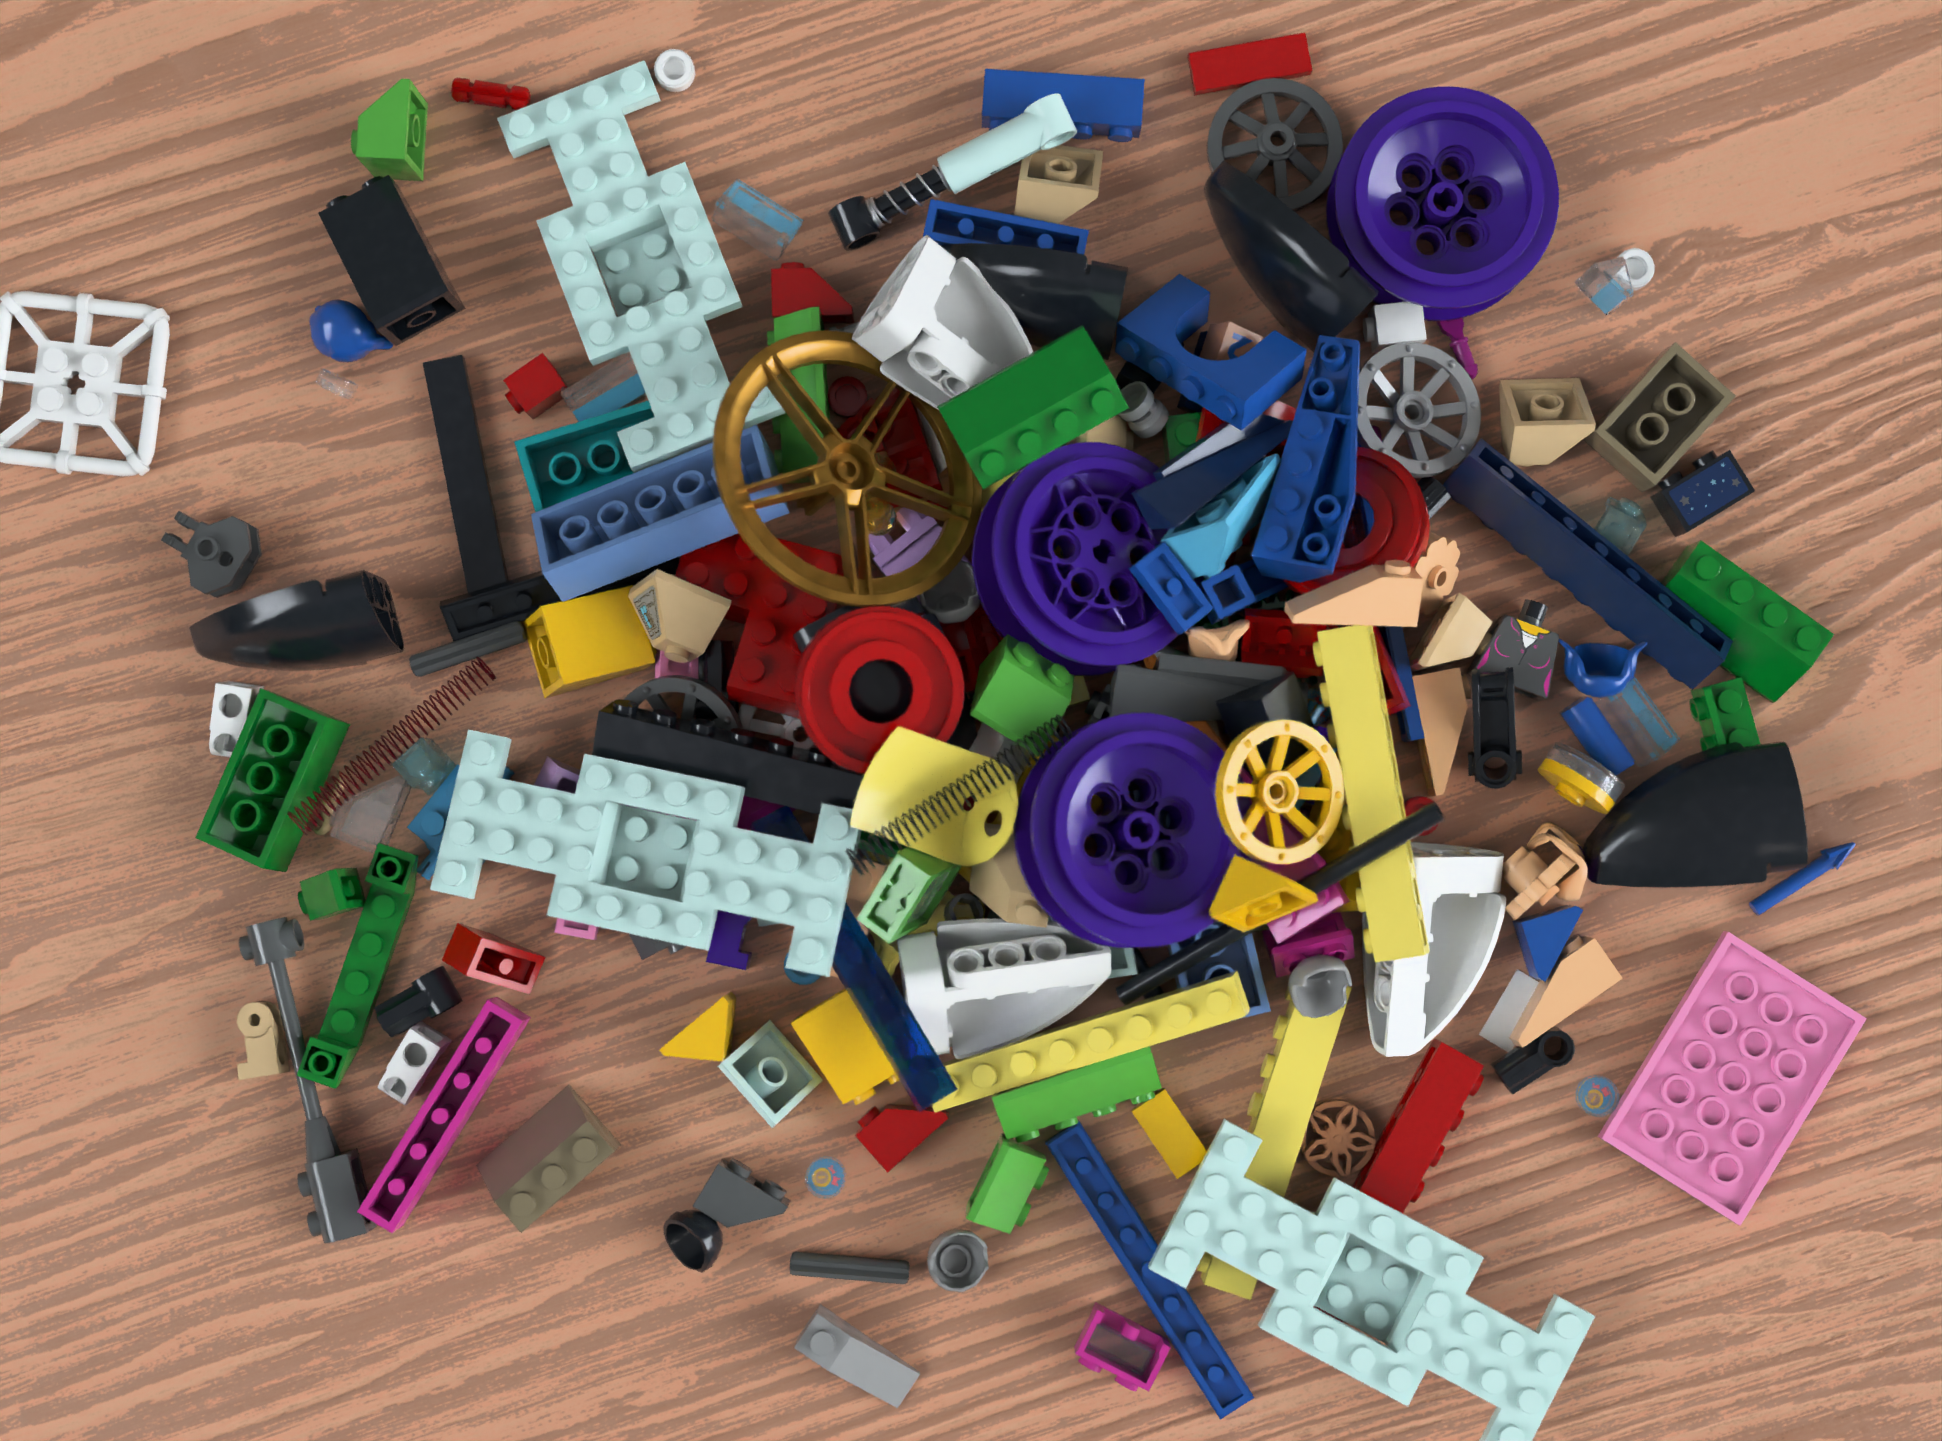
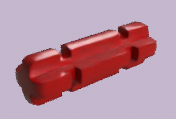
M458 77L453 79L451 96L457 102L469 103L470 100H473L475 104L507 108V105H510L514 110H519L530 104V92L526 87L513 85L510 89L507 87V84L475 80L472 83L470 79Z

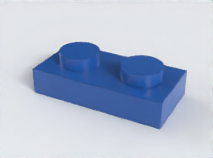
M1165 542L1158 544L1128 568L1178 635L1186 632L1214 608Z

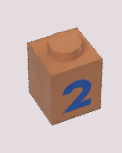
M1230 321L1210 324L1199 357L1219 361L1234 359L1251 350L1262 340L1263 336Z

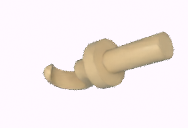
M339 776L338 779L345 785V783ZM336 781L340 788L344 790V787L338 781ZM333 788V792L340 799L341 795ZM329 796V800L335 806L337 812H339L341 806ZM322 800L321 802L330 815H332L334 810ZM323 811L321 813L324 819L322 827L320 828L319 824L318 827L313 825V831L319 836L328 833L332 826V816H327Z

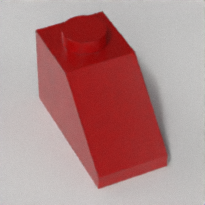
M786 262L780 265L781 268L771 269L772 318L809 307H819L824 324L854 323L852 306L812 268H804V264L799 262Z
M457 923L442 961L466 976L530 994L546 957L489 932Z
M887 1104L880 1111L876 1106H873L857 1121L861 1128L857 1130L855 1136L888 1173L949 1118V1113L946 1109L934 1113L933 1107Z

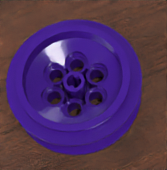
M1431 87L1416 90L1383 105L1353 135L1337 164L1328 190L1326 222L1329 239L1349 259L1348 266H1353L1379 291L1372 300L1376 304L1410 302L1423 306L1424 320L1447 321L1464 318L1481 312L1503 299L1533 270L1542 258L1554 233L1558 217L1559 186L1557 174L1550 153L1540 135L1519 112L1503 101L1483 92L1461 87ZM1448 165L1455 168L1458 173V179L1450 180L1442 174L1441 166ZM1410 173L1415 175L1419 180L1420 186L1416 188L1408 187L1402 180V174ZM1468 196H1480L1485 203V209L1478 210L1473 208L1469 204ZM1434 204L1442 206L1444 211L1437 209ZM1393 210L1403 212L1406 215L1407 224L1397 225L1393 223L1389 212ZM1457 232L1467 233L1472 238L1473 246H1461L1457 242L1455 234ZM1427 240L1434 248V254L1424 255L1420 253L1417 249L1416 241Z
M1098 442L1074 443L1058 447L1031 462L1008 478L994 492L985 505L976 526L972 547V570L975 587L982 607L991 624L1003 639L1009 634L1018 641L1029 644L1037 653L1053 663L1062 665L1073 676H1095L1113 672L1116 670L1117 665H1130L1133 662L1147 658L1163 649L1175 639L1178 634L1128 569L1132 566L1129 557L1130 553L1137 560H1140L1154 547L1162 543V538L1170 530V528L1150 529L1131 494L1137 489L1157 481L1153 472L1159 469L1158 466L1145 457L1120 446ZM1073 511L1081 515L1083 526L1074 520ZM1112 516L1120 522L1121 531L1113 526ZM1053 543H1056L1062 549V559L1055 555L1052 547ZM1203 576L1193 578L1196 585L1204 580ZM1071 580L1079 585L1081 589L1080 596L1072 591ZM1109 585H1112L1118 591V601L1110 595Z
M1129 713L1106 718L1072 731L1073 737L1070 740L1066 736L1062 737L1064 745L1059 740L1055 742L1058 746V751L1053 745L1049 747L1052 754L1050 755L1046 751L1044 753L1045 759L1042 757L1038 759V763L1033 766L1023 784L1018 798V811L1014 824V843L1020 871L1028 889L1040 907L1057 924L1075 936L1091 943L1116 948L1157 947L1173 944L1198 934L1215 922L1216 919L1211 917L1209 909L1234 855L1248 861L1252 859L1238 849L1230 840L1218 815L1215 788L1218 770L1225 752L1211 738L1190 724L1172 717L1153 713ZM1239 774L1237 783L1244 784L1242 777ZM1131 781L1135 782L1140 789V798L1137 802L1133 801L1128 794V786ZM1094 794L1101 798L1104 805L1100 816L1096 815L1090 806L1091 798ZM1236 796L1238 810L1243 820L1251 806L1250 798ZM1162 808L1170 815L1171 822L1168 829L1163 828L1159 822L1158 816ZM1130 827H1131L1132 833H1133V836H1132V837H1131V835H1130V830H1129ZM1087 836H1091L1097 844V851L1093 857H1090L1084 850V840ZM1156 849L1164 857V865L1161 870L1156 869L1152 862V855ZM1119 863L1123 864L1127 870L1128 877L1124 884H1120L1115 877V868Z

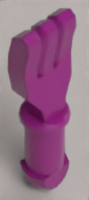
M1463 318L1436 321L1441 332L1452 341L1449 343V347L1453 349L1457 362L1473 380L1478 374V365L1475 364L1467 343L1469 339L1464 337Z

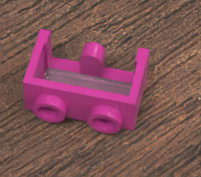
M1095 1302L1091 1314L1074 1346L1075 1354L1080 1356L1079 1363L1098 1373L1103 1368L1115 1374V1381L1132 1391H1137L1138 1387L1147 1391L1150 1390L1171 1348L1167 1338Z

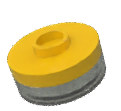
M1558 742L1553 745L1537 769L1542 777L1555 786L1554 791L1576 806L1582 807L1584 805L1602 814H1608L1625 789L1624 783L1602 764L1590 756Z

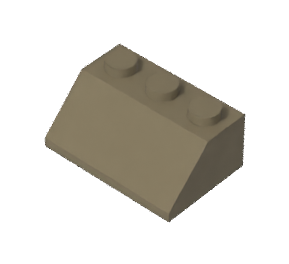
M567 1085L476 1166L494 1202L522 1233L617 1150L621 1144L570 1085Z

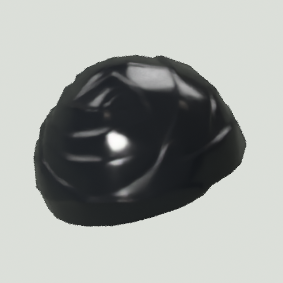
M699 1210L675 1212L667 1219L663 1226L664 1236L675 1257L688 1269L701 1273L711 1268L717 1260L723 1245V1234L717 1221Z

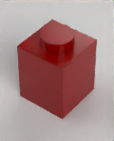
M541 353L503 380L510 389L505 394V397L518 414L525 411L532 419H535L572 393L544 353Z

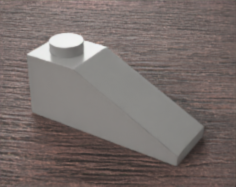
M821 1304L798 1336L794 1346L795 1349L827 1371L896 1408L899 1407L920 1375L918 1370Z

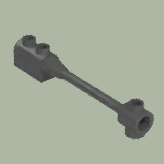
M287 917L247 926L248 935L239 938L240 951L246 961L254 959L255 966L264 964L269 966L307 1120L305 1121L306 1163L304 1164L306 1172L298 1174V1186L303 1197L310 1195L313 1197L316 1211L308 1213L307 1216L310 1233L313 1237L322 1235L324 1243L336 1242L366 1234L377 1227V1225L357 1212L368 1195L358 1149L345 1152L340 1151L326 1117L322 1114L315 1082L297 1076L306 1046L284 959L295 957V952L304 949V936L301 926L296 919L287 920Z

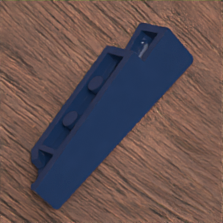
M1262 413L1242 431L1225 421L1153 472L1157 481L1131 493L1149 528L1167 529L1180 526L1288 438L1293 421H1284Z

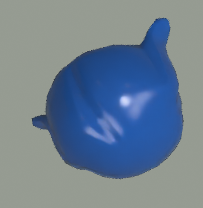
M331 300L322 306H317L315 312L310 316L311 338L315 347L320 353L338 362H354L364 358L372 350H389L393 347V343L386 337L377 334L374 324L367 319L363 311L348 301Z
M1562 639L1558 640L1565 651L1564 672L1567 679L1573 683L1578 691L1599 698L1617 695L1626 688L1627 684L1634 678L1639 652L1648 644L1647 642H1641L1627 650L1619 646L1602 643H1586L1571 647Z

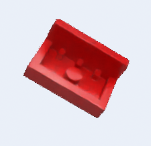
M1245 608L1243 620H1249L1250 625L1241 636L1240 662L1281 666L1289 672L1293 671L1297 678L1323 676V666L1317 667L1315 662L1313 642H1319L1317 632L1327 630V624L1293 623L1285 611Z

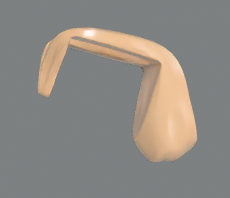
M1237 620L1227 626L1214 629H1205L1202 626L1189 628L1184 632L1188 636L1189 656L1235 661L1238 651V639L1249 628V620Z
M1545 822L1539 826L1527 843V848L1531 851L1548 841H1552L1566 856L1576 863L1555 885L1560 889L1556 893L1557 898L1564 901H1578L1587 877V865L1583 849L1565 830L1553 823ZM1550 829V830L1553 831L1559 838H1557V837H1555V836H1553V835H1551V834H1545V833Z

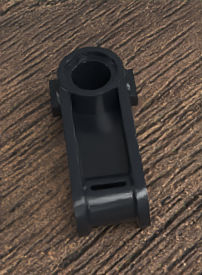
M1506 667V670L1502 672H1479L1475 668L1471 669L1474 752H1468V775L1475 776V782H1480L1488 788L1498 789L1516 780V774H1522V751L1516 750L1513 667ZM1492 757H1500L1505 760L1504 765L1496 769L1489 768L1484 763Z

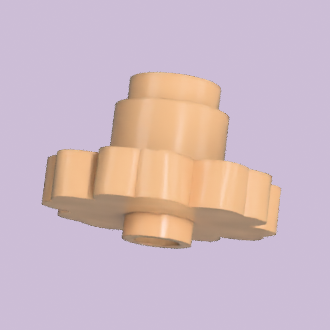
M1432 532L1429 533L1425 553H1421L1413 567L1423 578L1419 612L1425 615L1440 608L1443 596L1451 593L1459 573L1458 567L1455 566L1460 557L1456 541Z
M1521 846L1503 863L1502 872L1506 875L1503 879L1518 893L1505 907V911L1514 920H1517L1536 901L1541 906L1545 905L1560 890L1555 884L1576 863L1562 853L1548 866L1533 850L1529 853Z

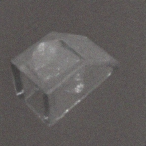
M397 776L355 794V796H349V801L344 800L343 806L338 804L335 807L337 812L333 811L329 824L333 826L330 836L372 854L375 853L378 843L388 845L415 780L409 777Z

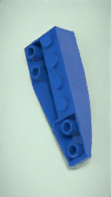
M1319 335L1251 555L1261 576L1301 583L1333 574L1356 495L1359 340Z

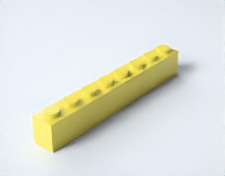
M1352 625L1317 632L1319 642H1313L1317 667L1323 666L1326 682L1320 683L1322 702L1325 708L1330 707L1333 723L1327 724L1329 743L1332 748L1338 749L1347 805H1343L1342 819L1345 830H1352L1354 846L1349 847V851L1406 818L1373 626ZM1409 840L1358 870L1361 887L1356 888V900L1360 913L1366 912L1369 927L1363 929V940L1367 954L1373 953L1375 963L1425 956L1430 952L1412 847Z
M1234 971L1042 1031L1028 1038L964 1059H953L934 1065L923 1072L922 1076L935 1113L1246 1017L1250 1007L1238 971Z
M1350 986L1346 987L1347 1002L1352 990ZM1288 987L1285 999L1289 1000L1290 1003L1286 1015L1278 1016L1272 1035L1273 1038L1278 1040L1273 1055L1266 1054L1260 1071V1076L1264 1077L1265 1080L1261 1092L1253 1093L1248 1107L1247 1115L1252 1116L1248 1132L1260 1137L1263 1141L1244 1175L1282 1197L1285 1196L1347 1005L1346 1003L1344 1007L1328 1016L1319 1018L1302 1016L1293 1004ZM1207 1252L1203 1254L1197 1266V1271L1202 1272L1200 1278L1204 1285L1251 1300L1258 1279Z

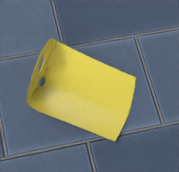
M898 726L877 752L864 775L853 807L850 826L875 834L876 830L884 837L881 829L882 826L890 831L888 823L892 822L897 827L896 817L904 823L902 813L910 817L909 808L917 813L916 804L924 809L923 800H926L931 805L930 795L936 799L937 791L944 795L943 787H947L951 791L950 782L956 786L957 778L964 782L963 774L970 776L971 769L977 772V765L984 768V761H988L991 764L990 757ZM992 758L993 765L1005 785L1000 782L994 770L985 763L987 771L996 783L998 790L989 782L990 779L987 774L978 767L982 779L989 787L991 794L988 793L979 777L972 772L973 778L982 791L984 798L981 797L972 781L965 776L970 790L978 800L970 811H962L953 796L945 789V793L957 812V816L945 799L938 793L939 799L951 819L947 818L941 807L931 798L944 824L940 822L934 811L924 802L937 829L934 828L926 814L918 807L919 813L930 833L927 832L918 817L911 811L912 817L923 837L920 836L914 825L904 815L916 842L898 820L899 827L910 846L906 844L898 831L890 824L896 839L900 844L960 866H973L990 860L1008 843L1014 829L1018 811V795L1012 770L1002 763L1011 777L1010 781L1001 766ZM958 780L965 797H970L971 794L968 789ZM951 784L956 798L963 807L965 801L963 796ZM998 810L1002 815L1001 828L997 834L989 836L985 831L986 818L989 813ZM884 829L887 839L894 841L890 834Z

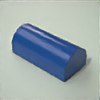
M1582 696L1560 712L1606 780L1615 777L1635 764V760L1591 697Z

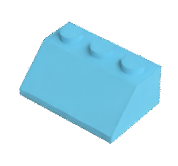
M1277 453L1259 460L1184 523L1176 528H1170L1161 541L1167 544L1192 579L1200 576L1207 579L1220 573L1225 568L1224 562L1231 553L1242 546V539L1246 533L1260 522L1259 516L1267 506L1281 461Z

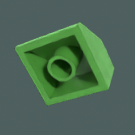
M400 79L359 115L358 130L352 131V152L356 154L357 159L374 177L389 175L393 180L423 181L428 103L410 79Z
M1007 634L979 666L970 715L1013 742L1017 743L1018 739L1024 742V735L1031 737V730L1037 733L1038 726L1044 728V722L1051 724L1050 719H1056V714L1061 717L1064 715L1071 702L1075 676L1070 674L1062 665L1053 663L1037 653L1029 644L1020 642ZM1052 719L1053 726L1056 729L1058 723ZM1045 724L1047 732L1052 736L1054 733L1053 729ZM1039 728L1042 739L1048 744L1049 738L1047 734ZM1032 732L1035 743L1043 752L1045 747L1040 738ZM1025 737L1028 747L1038 757L1040 754L1033 742ZM1019 741V745L1028 750L1026 746Z
M1002 1133L966 1205V1219L1009 1234L1015 1224L1021 1227L1031 1208V1204L1027 1203L1026 1200L1032 1188L1040 1190L1049 1171V1168L1044 1166L1046 1161L1045 1154L1023 1143H1017L1013 1138L1007 1140L1005 1134Z

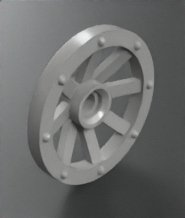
M1399 343L1382 349L1359 369L1357 441L1361 447L1374 449L1394 458L1414 478L1431 477L1443 473L1458 464L1470 452L1480 430V400L1475 385L1466 370L1449 354L1434 346L1423 343ZM1395 361H1400V396L1379 370L1383 366ZM1415 361L1425 363L1438 370L1420 391H1414ZM1448 379L1455 389L1460 402L1433 406L1430 398ZM1370 383L1373 384L1390 407L1367 405V393ZM1405 411L1410 415L1411 419L1406 417ZM1462 415V426L1458 438L1431 423L1432 419ZM1370 420L1390 422L1391 428L1382 441L1373 430ZM1420 433L1450 451L1444 456L1429 460ZM1402 434L1406 436L1413 460L1392 451V448Z

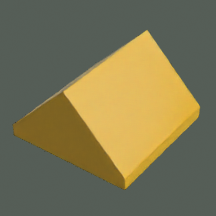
M1234 855L1209 910L1212 918L1244 933L1318 902L1316 893L1287 877Z
M732 991L723 996L660 1048V1052L668 1057L723 1062L731 1055L736 996Z

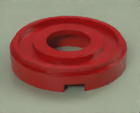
M1357 447L1356 495L1366 500L1373 509L1374 523L1371 532L1361 543L1354 547L1340 549L1333 574L1301 583L1282 579L1292 591L1303 595L1370 565H1385V562L1388 560H1401L1410 563L1413 567L1415 566L1421 553H1425L1428 545L1430 532L1429 513L1417 481L1401 463L1377 450Z
M867 606L849 611L829 621L812 637L805 647L796 669L794 698L802 726L814 745L840 766L865 774L877 752L898 726L946 743L954 732L962 712L964 679L961 665L953 647L933 624L921 616L904 609L889 606ZM877 659L891 660L902 666L910 677L913 689L911 703L904 714L894 721L885 723L870 722L859 716L851 705L849 696L850 682L857 669L868 661Z

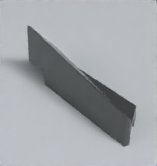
M1160 653L1153 669L1124 664L1117 665L1111 679L1109 718L1129 713H1153L1172 717L1183 722L1222 720L1215 701L1289 673V671L1281 666ZM1298 682L1308 708V684L1306 682Z

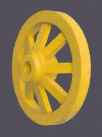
M1270 720L1255 724L1246 729L1229 746L1218 770L1215 795L1221 824L1235 846L1249 857L1258 861L1274 864H1291L1305 860L1315 854L1327 843L1335 831L1344 803L1343 774L1338 758L1330 744L1316 730L1297 721ZM1275 736L1267 768H1265L1256 746L1262 741ZM1291 737L1302 743L1308 751L1281 771ZM1244 760L1254 778L1251 784L1237 783ZM1315 763H1318L1324 788L1298 787L1295 779ZM1236 796L1251 797L1253 801L1243 820L1238 810ZM1297 799L1323 800L1321 812L1315 825L1294 807ZM1279 813L1305 837L1299 842L1285 847ZM1263 814L1265 815L1270 847L1261 843L1252 835Z

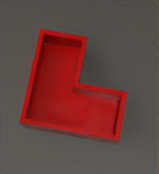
M739 533L682 555L675 577L732 600L723 619L745 624L727 682L728 700L800 719L795 705L794 680L802 653L793 635L805 626L839 609L841 604L810 595L781 578L756 556ZM776 538L784 547L804 562L825 572L844 577L841 555Z

